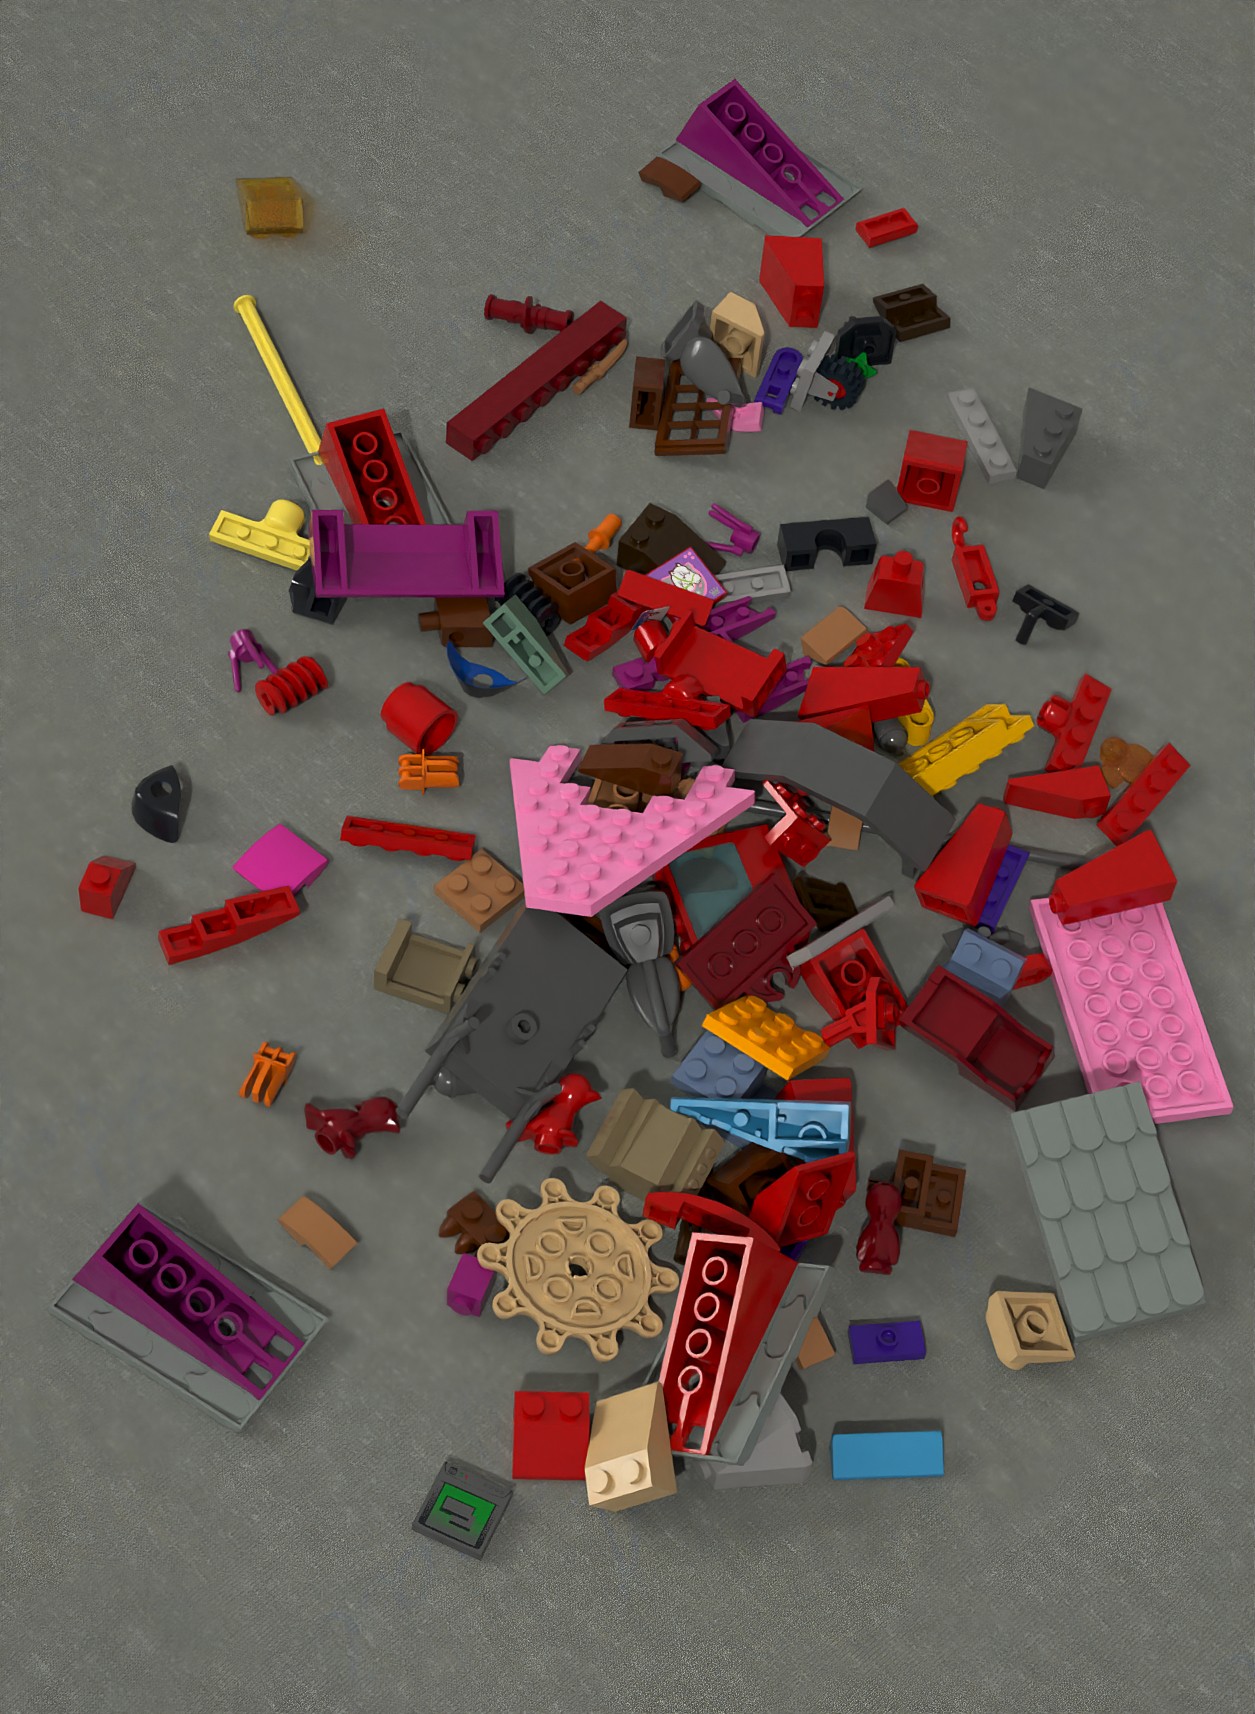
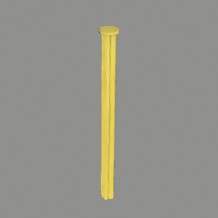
M243 295L234 302V310L241 314L309 454L317 452L321 439L255 308L256 300L251 295ZM319 455L313 456L315 463L322 465Z

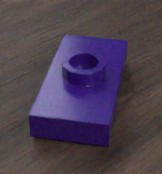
M920 1321L854 1325L848 1328L853 1364L925 1358L926 1350Z

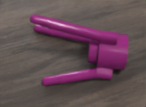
M713 503L711 507L715 511L710 510L708 514L734 530L730 538V542L734 543V546L708 541L704 542L714 550L730 552L740 557L744 551L752 554L759 542L761 532L754 530L752 526L742 522L719 505Z
M241 629L232 634L229 641L232 650L228 652V656L231 660L236 692L241 691L239 660L246 663L255 661L261 669L264 668L265 663L272 674H276L278 671L277 667L264 652L261 643H257L252 631Z

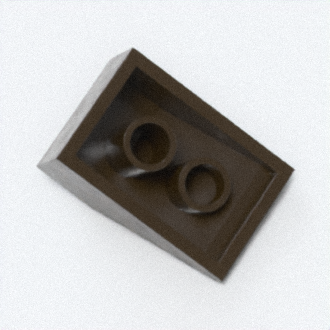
M649 503L620 538L616 565L625 570L646 575L690 546L713 575H718L722 571L726 561L676 515Z

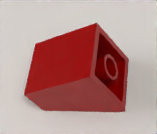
M765 235L759 282L789 327H818L824 290L822 238Z
M909 430L897 491L904 502L953 512L968 441Z

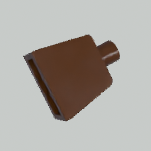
M434 597V612L418 614L420 632L438 630L441 645L447 647L449 641L454 647L488 648L493 645V635L483 624L491 616L486 597Z

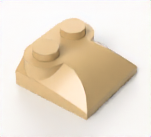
M996 1291L989 1297L988 1309L985 1314L986 1322L997 1356L1005 1366L1013 1370H1020L1028 1363L1072 1361L1075 1358L1054 1293Z

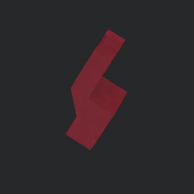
M940 965L935 968L926 984L899 1018L900 1026L955 1062L961 1076L1015 1112L1055 1058L1054 1046L1022 1026L995 1001Z

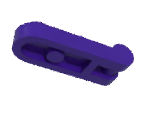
M785 347L776 351L758 389L754 403L762 402L763 407L773 409V413L783 414L795 379L798 378L797 370L803 360L802 354L798 350ZM768 394L776 395L777 398L770 397Z

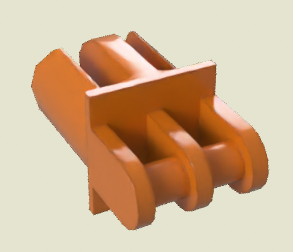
M422 749V754H404L398 758V764L401 766L398 774L402 777L399 779L398 785L403 790H422V795H424V788L459 787V777L457 775L458 756H424V749Z
M264 1041L257 1054L254 1053L253 1055L254 1064L239 1090V1096L247 1099L252 1091V1101L261 1103L264 1099V1105L270 1107L281 1085L287 1084V1077L295 1064L297 1053L293 1051L290 1054L283 1052V1048L279 1046L276 1049L269 1047V1043Z

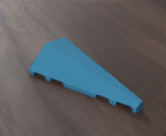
M671 1098L670 1110L682 1113L704 1124L729 1131L730 1134L777 1152L804 1160L806 1163L849 1152L851 1131V1102Z

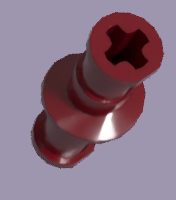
M490 294L484 308L485 319L492 320L497 318L506 320L508 323H520V327L527 334H533L537 328L561 332L574 322L573 311L553 310L549 307L541 306V304L534 306L532 296H528L525 303H521L515 300L499 299L497 296Z

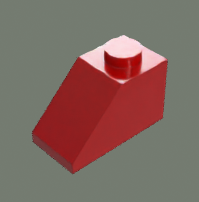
M101 856L91 861L78 887L81 911L113 919L134 873L136 864L108 856Z

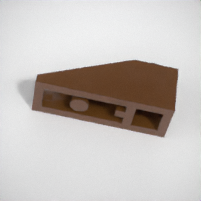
M652 743L590 745L578 768V773L651 796L672 797L681 779L683 753Z

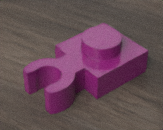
M654 657L650 660V663L645 664L642 658H638L614 666L612 676L620 688L647 691L654 688L655 680L666 681L669 679L658 674Z

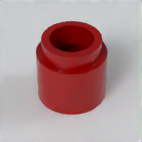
M405 682L394 689L384 702L380 714L381 719L386 723L387 730L416 754H422V749H424V756L432 755L448 741L458 721V714L454 709L425 686H416L412 682Z

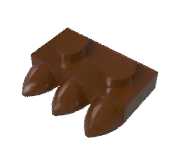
M475 1191L447 1210V1217L440 1225L438 1234L439 1237L447 1238L462 1233L455 1245L454 1252L456 1254L473 1252L485 1243H504L510 1237L507 1229L498 1221L495 1211Z

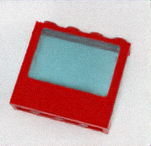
M767 824L706 837L651 875L654 882L658 881L661 888L660 891H664L668 897L674 921V935L679 934L681 940V954L686 952L771 873L776 874L798 900L778 850L770 846L764 838L770 831ZM810 932L793 946L795 950L802 948L808 943Z

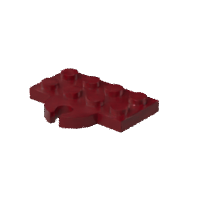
M771 873L673 963L714 1011L733 1002L742 993L748 996H756L765 1003L784 999V996L781 992L771 988V976L776 972H781L785 978V985L795 989L798 984L801 968L800 965L792 967L786 957L795 952L793 946L808 934L817 923L776 874Z

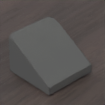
M886 480L868 494L866 508L886 524H889L908 510V506L889 480Z

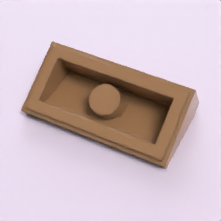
M839 606L801 637L803 655L828 665L861 636L866 634L867 628L847 609Z

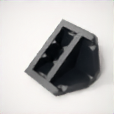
M310 556L295 572L289 588L293 613L331 625L334 624L347 598H316Z

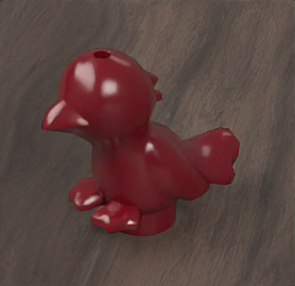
M372 1097L367 1101H363L361 1105H355L358 1111L339 1108L319 1110L311 1103H306L304 1107L306 1127L309 1130L317 1131L315 1139L319 1147L330 1155H334L337 1151L341 1150L343 1156L351 1160L356 1155L354 1150L356 1143L366 1134L381 1132L400 1133L401 1129L398 1123L400 1116L396 1113L398 1105L387 1097Z
M878 1182L866 1194L865 1207L870 1219L868 1225L859 1236L856 1246V1258L858 1261H861L859 1265L860 1272L890 1275L892 1265L895 1266L898 1263L901 1243L894 1226V1220L902 1208V1196L894 1184Z

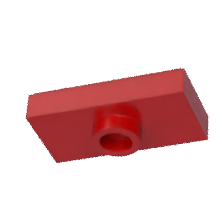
M901 208L857 222L855 230L870 248L917 233L918 224L905 208Z

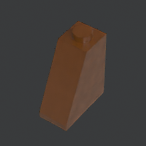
M636 356L629 428L658 431L665 359Z

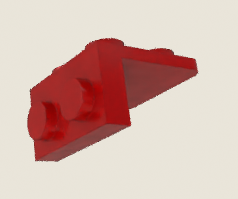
M765 780L762 784L786 812V815L764 838L770 846L802 867H805L831 841L824 832L826 825L816 814L812 813L810 815L807 811L810 805L798 793L793 795L783 783L778 782L774 784L771 781Z

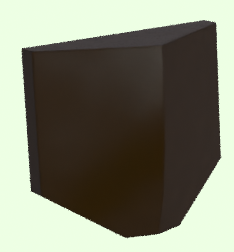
M798 876L793 881L805 910L815 920L816 926L821 932L833 929L858 913L848 888L844 883H837L835 885L816 878Z

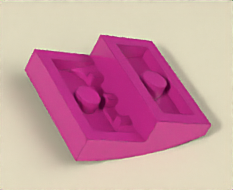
M278 824L255 842L234 864L232 869L261 892L289 885L293 896H295L304 884L309 887L328 865L329 860L283 825Z

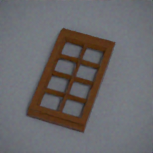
M727 358L739 382L741 358ZM680 360L672 361L655 441V456L725 454L734 405H722L719 402H702L704 392L694 384L679 385L680 376L685 374L682 371ZM677 393H698L696 402L675 403ZM722 410L720 420L699 421L700 411ZM695 411L693 421L671 420L673 412ZM719 428L716 439H695L697 429ZM691 429L689 439L668 440L670 430Z

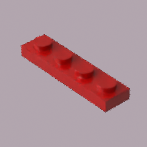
M1170 743L1166 744L1096 824L1097 827L1116 847L1125 843L1191 765Z
M346 816L341 828L340 841H346L358 847L373 845L379 846L386 851L406 850L413 851L419 856H431L433 854L446 856L453 861H463L465 859L471 860L475 848L476 835Z

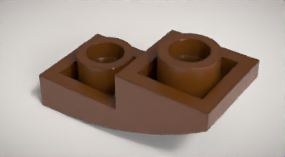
M660 157L654 158L638 172L641 181L661 187L665 197L681 202L688 199L701 186L700 181L686 170Z

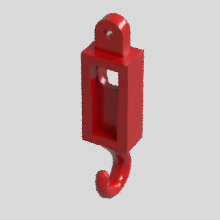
M959 516L952 523V540L956 548L954 549L951 561L967 608L975 607L977 615L981 620L991 621L995 618L997 612L996 604L1000 591L984 545L971 546L965 542L963 533L968 531V525L966 520ZM973 583H982L985 589L975 590Z

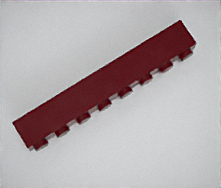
M600 300L450 419L446 424V444L471 461H474L481 454H486L493 444L501 438L507 437L514 427L521 422L527 421L535 410L539 407H544L556 393L564 391L571 381L578 376H582L592 364L602 360L608 351L618 346L626 338L627 317Z

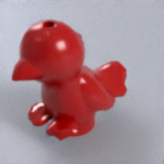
M572 1073L562 1077L558 1082L562 1086V1092L552 1099L555 1100L554 1104L545 1108L535 1118L530 1120L519 1137L518 1142L531 1139L535 1142L534 1149L536 1151L551 1155L560 1154L563 1146L568 1148L577 1147V1136L572 1132L574 1116L587 1104L602 1099L600 1094L593 1090L590 1081L582 1074ZM509 1120L505 1123L507 1130L513 1121Z

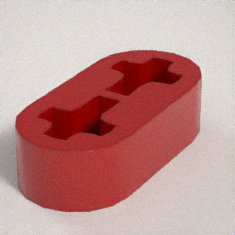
M1037 953L1024 957L1027 961L1013 990L1040 983L1051 976L1053 968L1045 954Z

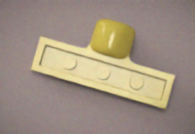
M278 499L273 502L265 518L260 522L221 510L209 533V538L212 542L296 571L310 556L309 540L298 536L305 522L304 512L298 505L289 500Z

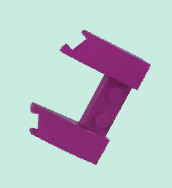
M747 596L711 609L706 625L701 627L695 624V626L733 643V641L775 619L776 613L769 607L760 614L748 608L752 597ZM809 656L786 664V673L755 718L774 710L805 692L809 679L805 680L804 670L811 667ZM733 708L743 723L749 721V719H754Z

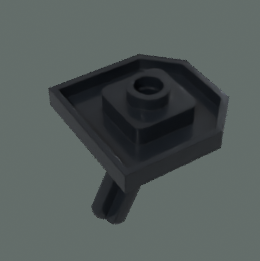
M851 316L849 321L844 322V326L838 330L835 354L838 356V359H841L842 356L856 359L864 352L867 354L869 366L891 364L896 336L895 326L883 316L862 318Z

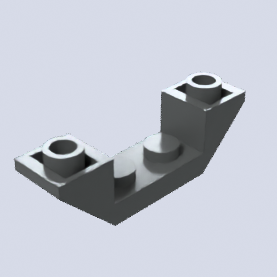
M685 719L621 722L611 730L600 744H624L623 741H625V744H643L644 739H656V743L664 744L675 742V738H677L678 750L683 753L682 763L690 762V767L710 765L709 761H712L719 755L718 748Z

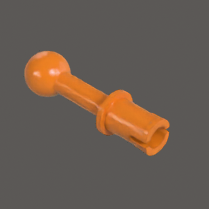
M608 514L596 529H592L588 533L590 541L584 548L593 554L598 549H607L610 546V540L621 528V519L614 514ZM578 558L572 560L582 563Z

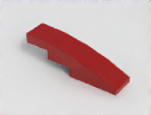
M617 591L610 595L606 606L588 615L585 626L566 636L563 646L588 662L627 635L643 612L653 609L622 599L617 596Z
M288 885L227 899L222 909L192 915L191 924L160 930L158 932V941L168 965L216 952L265 933L299 916L300 910Z

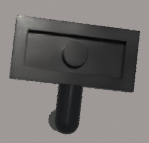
M1027 584L1016 591L1012 602L1020 606L1023 612L1027 613L1015 640L1022 645H1026L1037 620L1040 618L1045 620L1049 627L1065 631L1076 623L1080 613Z

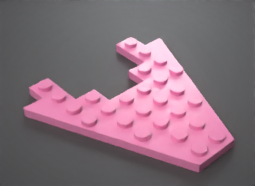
M550 745L540 762L511 758L509 761L526 907L592 917L754 805L755 791L732 788L735 782V769H727L718 765L703 766L685 800L674 799L670 796H652L644 812L638 813L627 809L616 810L596 805H587L591 787L567 783L581 761L580 749L568 748L565 745Z

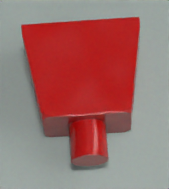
M899 551L894 557H880L867 584L864 609L922 618L925 596L924 564L921 561L913 560L912 555L907 551Z

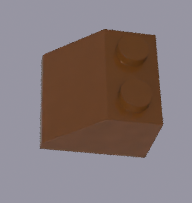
M576 542L528 568V573L535 586L542 590V595H548L551 602H556L559 605L557 615L570 625L608 604L610 595L617 592L615 568ZM578 558L582 563L572 560Z
M751 1142L706 1180L719 1203L731 1207L749 1218L756 1195L793 1167L786 1153H780Z

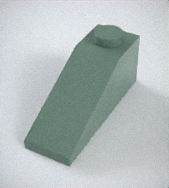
M516 595L483 622L485 627L544 695L568 675L537 619Z

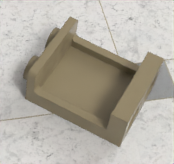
M399 918L374 970V990L449 1014L467 987L464 984L467 977L472 978L476 972L479 959L475 957V945L468 943L465 951L414 935L412 934V922Z

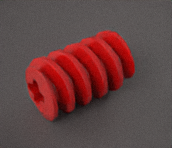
M302 656L297 662H291L286 668L279 669L276 674L268 675L266 680L258 681L255 684V692L264 710L273 716L275 708L281 714L286 713L285 702L291 708H295L297 706L296 697L301 702L307 701L306 691L310 695L315 696L318 693L317 686L322 690H326L328 688V681L321 666L315 659Z

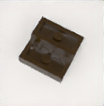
M924 284L873 297V303L879 315L895 326V338L899 342L950 328V317L937 306V295Z

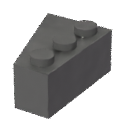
M1032 388L1028 389L1022 415L1023 423L1017 479L1045 489L1077 433L1082 408Z

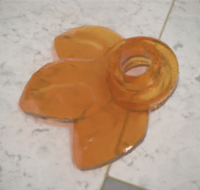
M1116 737L1106 739L1100 747V759L1103 762L1101 772L1105 781L1112 789L1118 787L1123 780L1131 784L1153 758V755L1143 746L1127 744L1122 739Z

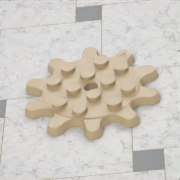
M548 1178L542 1182L540 1187L542 1205L537 1209H526L510 1199H505L498 1203L495 1212L496 1217L507 1229L510 1237L504 1243H485L481 1245L477 1252L478 1263L484 1269L502 1274L508 1282V1287L498 1293L492 1301L495 1315L500 1319H508L516 1315H526L532 1318L539 1326L536 1343L541 1353L545 1355L555 1354L560 1351L566 1338L574 1337L582 1339L587 1343L593 1357L597 1361L608 1362L613 1360L618 1354L619 1349L616 1341L618 1330L629 1329L645 1339H651L660 1334L663 1329V1323L660 1317L649 1308L648 1297L651 1294H668L675 1291L679 1285V1277L672 1269L659 1267L652 1263L648 1257V1249L658 1243L663 1235L662 1228L657 1222L643 1220L637 1224H628L621 1220L617 1213L620 1196L616 1189L610 1186H600L594 1192L591 1200L578 1202L569 1196L565 1184L556 1178ZM569 1265H580L584 1268L586 1275H574L572 1277Z

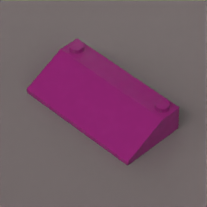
M343 510L311 511L309 543L316 598L504 597L505 595L498 511H467L463 525L344 524Z

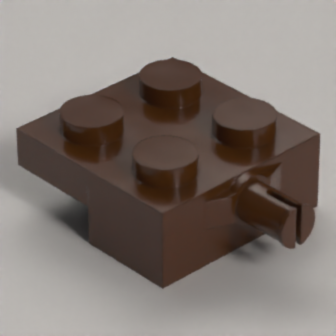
M899 1149L894 1173L889 1181L868 1178L867 1192L878 1182L892 1183L899 1189L902 1196V1208L894 1220V1225L952 1237L956 1236L966 1170L933 1164L934 1156Z

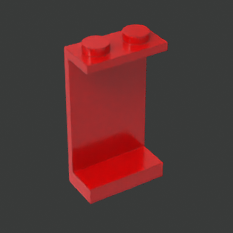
M686 610L681 619H677L673 623L670 635L665 642H661L657 646L654 653L658 674L671 680L679 675L693 676L703 686L701 694L719 696L721 703L729 704L730 707L753 718L757 716L787 671L785 653L773 649L766 658L695 626L693 612L690 610Z

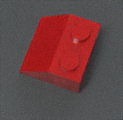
M515 1391L513 1405L512 1479L586 1481L585 1463L589 1446L590 1428L589 1392Z

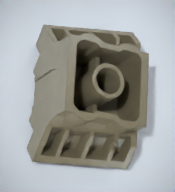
M635 1088L622 1089L588 1150L586 1157L597 1170L609 1175L610 1184L645 1201L648 1193L678 1192L698 1195L725 1141L715 1129H702L694 1118L682 1116L664 1107L656 1099L644 1100Z

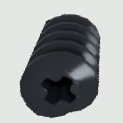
M517 573L504 582L505 595L504 597H495V601L502 606L516 595L537 619L546 637L557 628L560 617L557 615L559 605L556 602H551L548 595H542L543 593L540 588H534V583L531 580H526V576L523 573Z

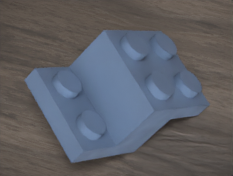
M967 928L964 930L951 960L941 967L977 989L1004 1009L1027 959Z
M709 1030L704 1033L671 1077L672 1085L695 1098L776 1100L775 1096L778 1094V1092L763 1084L766 1072L764 1065ZM699 1120L696 1121L707 1129H715L722 1138L742 1150L751 1143L749 1140L730 1134L729 1131L699 1122Z

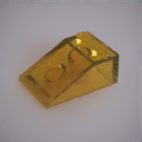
M292 177L236 178L242 222L246 235H251L253 238H266L268 234L294 237L296 233H303V199Z

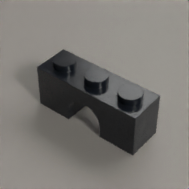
M869 517L780 524L777 547L785 571L814 569L816 553L819 550H831L837 553L841 558L843 567L873 564L876 540Z

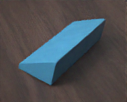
M941 1431L834 1434L830 1440L829 1451L833 1480L943 1477L944 1475L943 1437Z

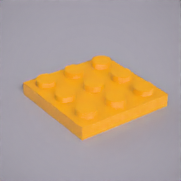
M746 995L707 1014L702 1024V1027L787 1081L825 1060L831 1047L823 1043V1039L819 1035L794 1025L795 1022L792 1018L770 1010L766 1007L767 1004L756 996Z

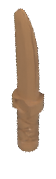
M623 339L599 364L594 363L590 366L586 375L581 377L572 386L573 392L580 395L592 382L600 380L605 375V372L623 354L627 346V340Z

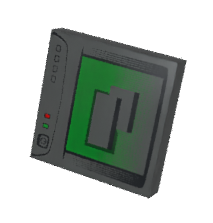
M445 1461L412 1523V1530L481 1561L513 1497V1491Z

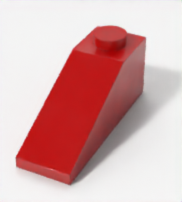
M1097 765L1008 779L1003 801L1004 804L1071 819L1096 818L1100 815H1105L1111 794L1100 767Z

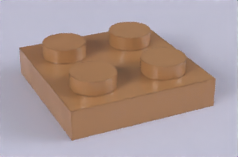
M480 849L472 856L471 860H466L434 885V894L480 933L525 898L523 883L483 849Z

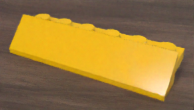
M986 704L899 762L898 765L934 798V795L941 790H946L956 785L957 780L962 776L978 770L980 764L987 759L1000 755L1003 752L1002 749L1009 744L1022 740L1025 737L1024 733L1032 729L1034 723L1030 715H1010L1006 704Z

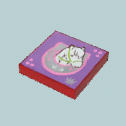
M691 546L645 575L713 599V605L727 596L726 590ZM665 614V615L669 618V620L672 622V624H673L677 619H679V618L670 616V615H668V614Z

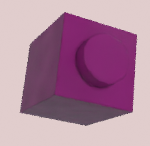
M463 1253L447 1288L446 1306L451 1307L461 1315L468 1316L472 1314L481 1317L496 1282V1271L482 1268L478 1263L477 1257Z

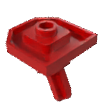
M870 977L866 990V1000L844 1011L845 1017L821 1030L822 1039L829 1047L854 1034H858L861 1036L866 1035L868 1045L886 1051L896 1050L895 1023L898 1021V1006L895 1002L890 981L882 977Z

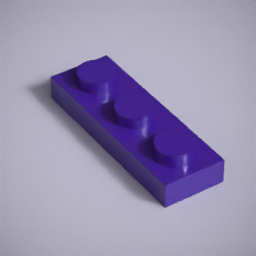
M1008 845L985 907L975 928L987 927L990 929L991 934L994 933L1028 861L1029 852Z

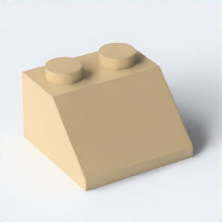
M730 292L712 311L710 323L712 331L711 340L719 346L727 358H741V371L756 378L759 375L765 333L756 305Z

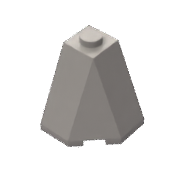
M780 1393L771 1416L766 1417L752 1455L745 1462L744 1466L699 1461L696 1459L693 1460V1465L698 1476L702 1480L707 1479L713 1490L803 1483L809 1479L813 1462L807 1449H800L801 1441L798 1432L801 1431L797 1416Z

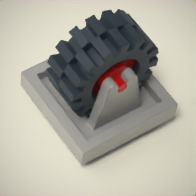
M824 331L819 341L813 340L807 356L810 358H803L796 373L801 377L800 379H795L790 390V394L794 395L790 405L791 408L801 411L809 395L815 396L814 399L816 401L821 399L823 401L821 405L825 407L827 404H830L833 410H836L837 406L840 410H845L846 407L849 409L855 404L865 385V382H863L865 377L860 375L862 371L860 367L854 368V361L851 360L848 363L846 362L847 357L842 356L841 359H838L836 354L829 355L835 335Z

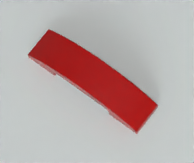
M678 1192L648 1193L645 1198L642 1216L674 1230L681 1218L719 1235L755 1238L778 1252L781 1251V1248L774 1239L757 1223L735 1209L717 1201Z

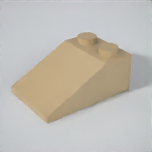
M655 1382L596 1402L585 1463L589 1506L616 1512L677 1493L662 1383Z

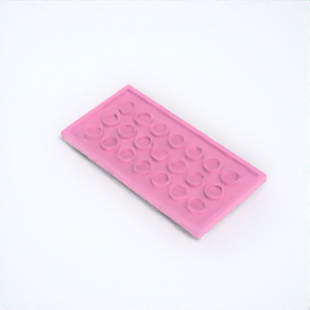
M1049 898L1031 900L1028 908L1043 954L1047 956L1053 968L1051 974L1052 983L1088 1094L1140 1081L1154 1124L1231 1114L1234 1106L1163 903L1062 925L1058 915L1051 911Z

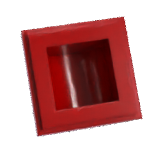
M658 620L647 621L636 629L633 641L645 662H650L654 657L657 646L661 642H665L668 634Z

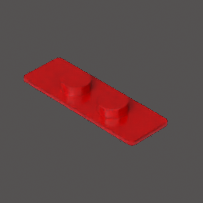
M631 570L625 572L617 596L653 610L669 606L670 608L666 614L681 619L686 610H690L693 612L694 623L701 627L706 625L714 603L713 599Z

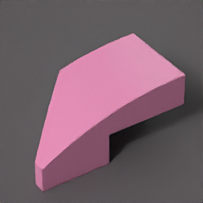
M707 398L706 402H718V400ZM762 402L745 403L739 408L734 406L730 429L739 432L762 431L764 417ZM711 410L719 419L721 418L722 410Z

